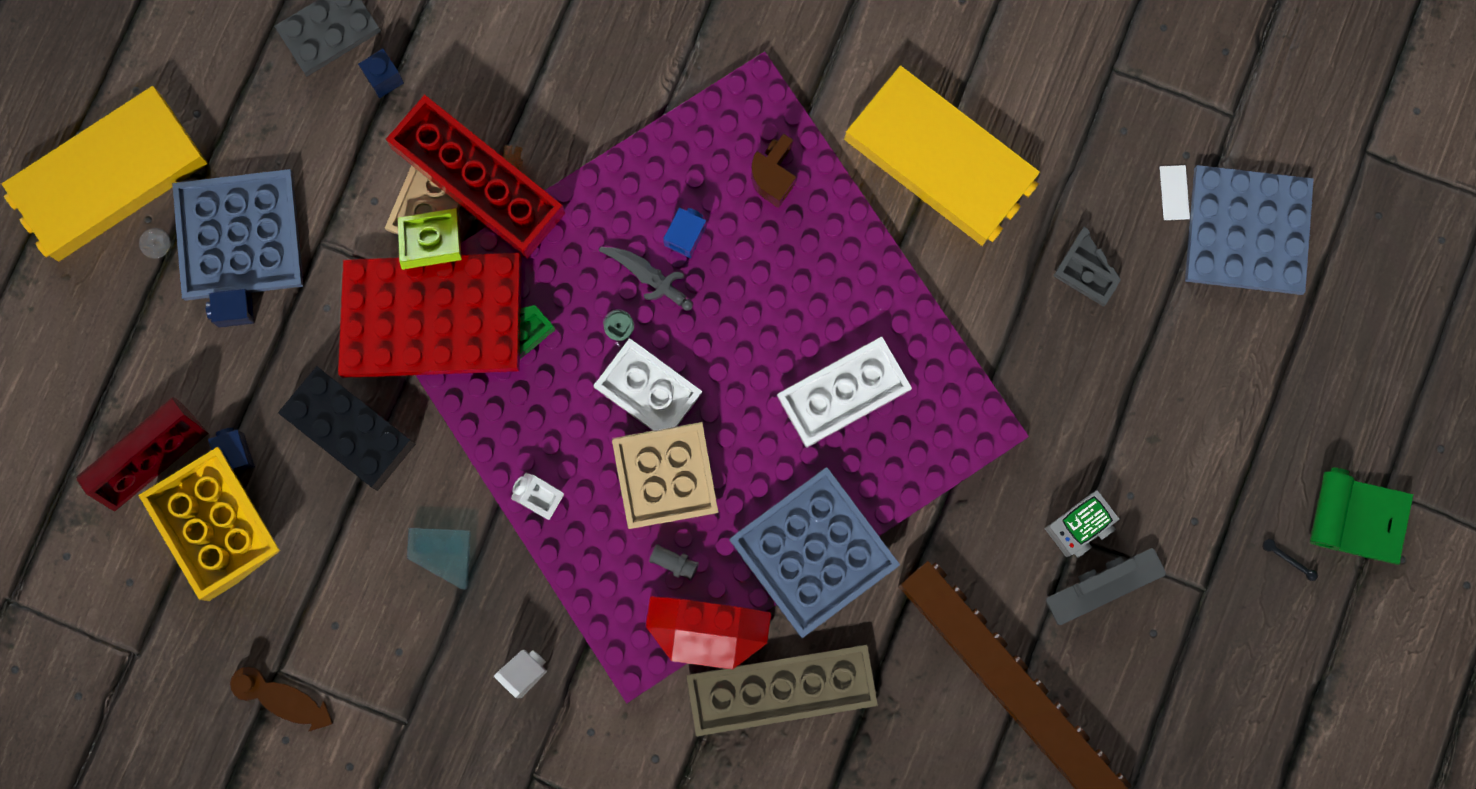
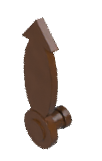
M240 668L231 678L230 686L234 696L245 701L258 699L266 709L282 719L298 724H312L309 731L333 724L325 701L319 707L315 700L297 688L283 683H267L262 672L256 668Z

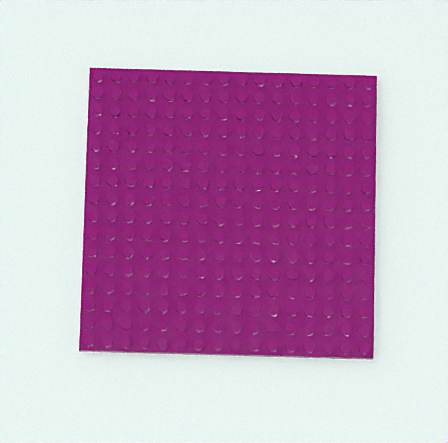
M765 51L544 190L563 205L565 215L528 259L521 254V308L535 305L556 330L520 359V371L416 375L626 704L688 664L671 661L646 628L650 596L737 606L765 612L774 607L776 603L729 539L826 467L878 536H881L1029 437ZM785 134L793 139V145L780 166L796 176V183L782 205L777 208L757 193L752 183L751 169L756 151L767 157L765 151L772 140L776 139L778 141ZM679 207L684 210L692 208L700 212L704 216L702 219L706 220V229L691 259L664 246L663 238ZM485 227L461 243V255L519 253L488 227ZM611 247L630 251L647 260L653 268L661 270L662 275L665 277L673 272L683 273L684 278L674 280L672 286L687 296L686 299L692 300V309L684 310L682 306L677 305L666 295L656 300L645 299L644 294L652 293L656 289L650 284L641 283L623 264L600 252L599 248ZM617 309L626 311L634 322L632 334L622 341H615L609 338L603 328L605 316ZM883 337L912 389L806 448L780 403L777 394L876 339ZM629 338L702 391L701 396L678 426L703 423L718 513L628 529L612 438L652 430L593 386ZM525 473L538 477L564 493L550 520L511 499L513 495L512 488L519 477H523ZM657 544L676 554L682 555L684 553L689 556L690 560L699 563L698 569L691 581L683 576L678 578L673 575L674 572L650 563L651 554Z

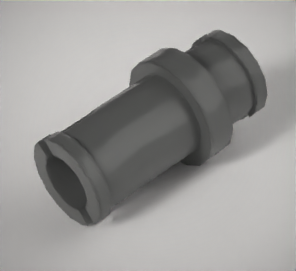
M658 544L655 546L649 560L650 563L674 572V576L678 578L683 576L690 581L693 579L699 563L690 560L688 555L684 553L682 555L676 554Z

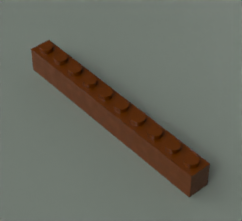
M929 561L925 562L898 586L1074 789H1130L1132 787L1121 773L1115 775L1108 767L1111 762L1100 749L1094 751L1087 743L1090 740L1087 733L1078 725L1074 728L1066 719L1070 716L1066 709L1059 702L1055 704L1051 702L1046 696L1049 691L1044 684L1037 678L1034 681L1025 672L1028 670V667L1017 655L1012 657L1005 649L1008 644L997 632L992 634L985 626L987 623L986 618L976 608L972 611L966 605L967 597L956 585L952 588L945 581L944 578L947 574L936 562L932 565Z

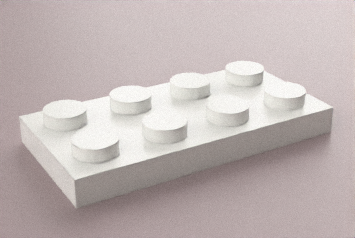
M880 337L778 393L777 397L807 448L909 392L912 387L883 337Z

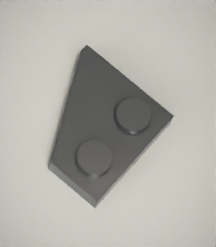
M1083 227L1053 276L1104 307L1121 279L1114 268L1108 265L1107 258L1101 248L1098 249L1089 236V230Z

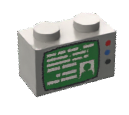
M1097 490L1044 529L1066 557L1075 554L1078 558L1092 548L1089 542L1099 536L1102 540L1116 530L1113 524L1120 519Z

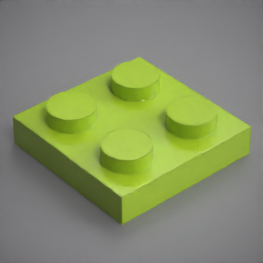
M457 208L398 217L399 262L402 270L462 260Z

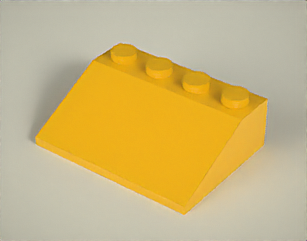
M216 447L138 495L199 600H212L235 586L280 552L279 547L220 447Z

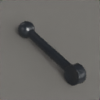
M1268 539L1263 542L1262 547L1265 551H1273L1306 574V578L1309 581L1317 580L1318 573L1315 570L1307 569L1276 547L1273 540Z

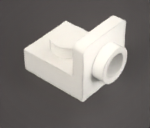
M525 473L523 477H519L512 488L513 495L511 499L550 520L564 493L538 477Z

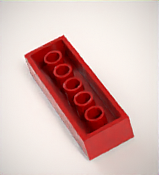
M425 94L386 138L387 143L394 152L527 259L565 215L562 204Z

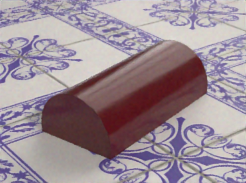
M172 397L76 477L77 481L88 496L115 512L209 433L179 400Z

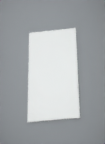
M1186 165L1160 166L1164 220L1190 219Z

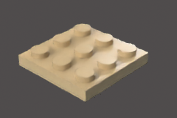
M702 422L612 438L628 529L718 513Z

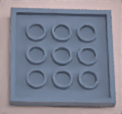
M1197 165L1194 168L1185 282L1303 295L1306 291L1314 179Z
M291 169L172 183L182 299L186 301L209 298V293L238 289H246L249 293L304 286L294 178Z
M827 467L729 539L801 639L900 566L899 562Z

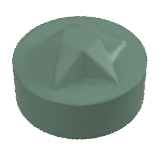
M617 309L605 316L603 328L609 338L615 341H622L632 334L634 322L626 311Z

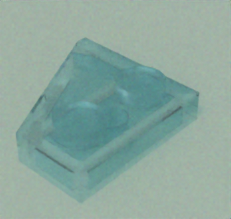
M409 528L407 559L458 588L467 590L471 531Z

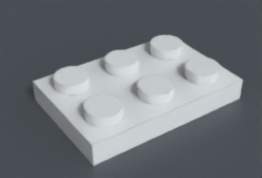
M630 338L593 386L652 431L677 427L702 394L699 388Z

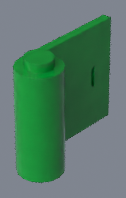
M1332 467L1331 472H1324L1310 543L1336 551L1399 565L1414 494L1354 481L1355 478L1349 476L1350 471L1342 468Z

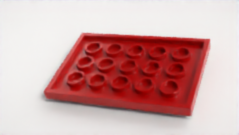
M521 254L462 255V260L403 270L399 258L343 260L338 375L341 378L520 371Z

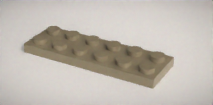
M867 645L738 666L733 670L720 669L686 675L696 737L878 706Z

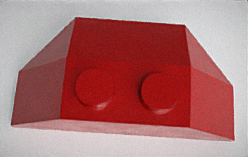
M650 596L646 628L673 662L733 670L767 644L771 612L685 599Z

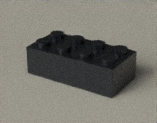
M318 366L314 368L278 412V414L376 491L382 487L416 445Z

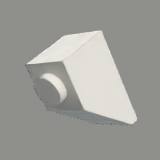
M521 650L494 677L515 698H522L547 672L543 667L546 661L534 650L530 653L526 650Z

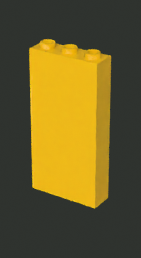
M901 65L845 134L844 140L981 246L988 239L994 242L1004 229L1000 226L1002 221L1006 217L1011 220L1021 207L1017 202L1023 195L1029 198L1039 185L1035 180L1040 171Z
M151 86L3 182L2 186L7 192L4 198L14 210L18 208L23 217L19 220L23 227L30 234L34 232L39 240L35 243L39 251L45 257L50 256L59 262L173 187L172 183L182 182L208 163L163 96L154 86Z

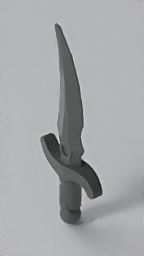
M611 247L599 248L600 252L623 264L641 283L650 284L656 289L652 293L644 294L645 299L656 300L666 295L677 305L682 306L684 310L692 309V300L686 299L687 296L672 286L674 280L684 278L683 273L673 272L665 277L662 275L661 270L653 268L647 260L630 251Z

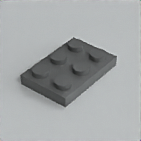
M317 0L274 26L306 77L381 32L362 0Z

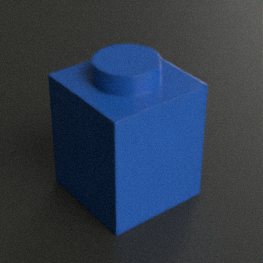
M679 207L663 238L664 246L691 259L706 229V220L702 219L704 216L692 208L684 210Z

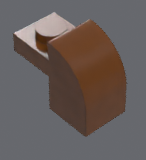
M785 134L778 141L776 139L772 140L765 151L767 157L756 151L751 169V179L755 190L761 197L777 208L782 205L796 183V176L780 166L793 145V139Z

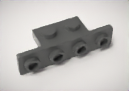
M1148 549L1125 561L1120 556L1105 563L1106 570L1098 574L1095 569L1078 576L1079 583L1047 597L1046 603L1057 625H1063L1165 576L1166 571L1155 549Z

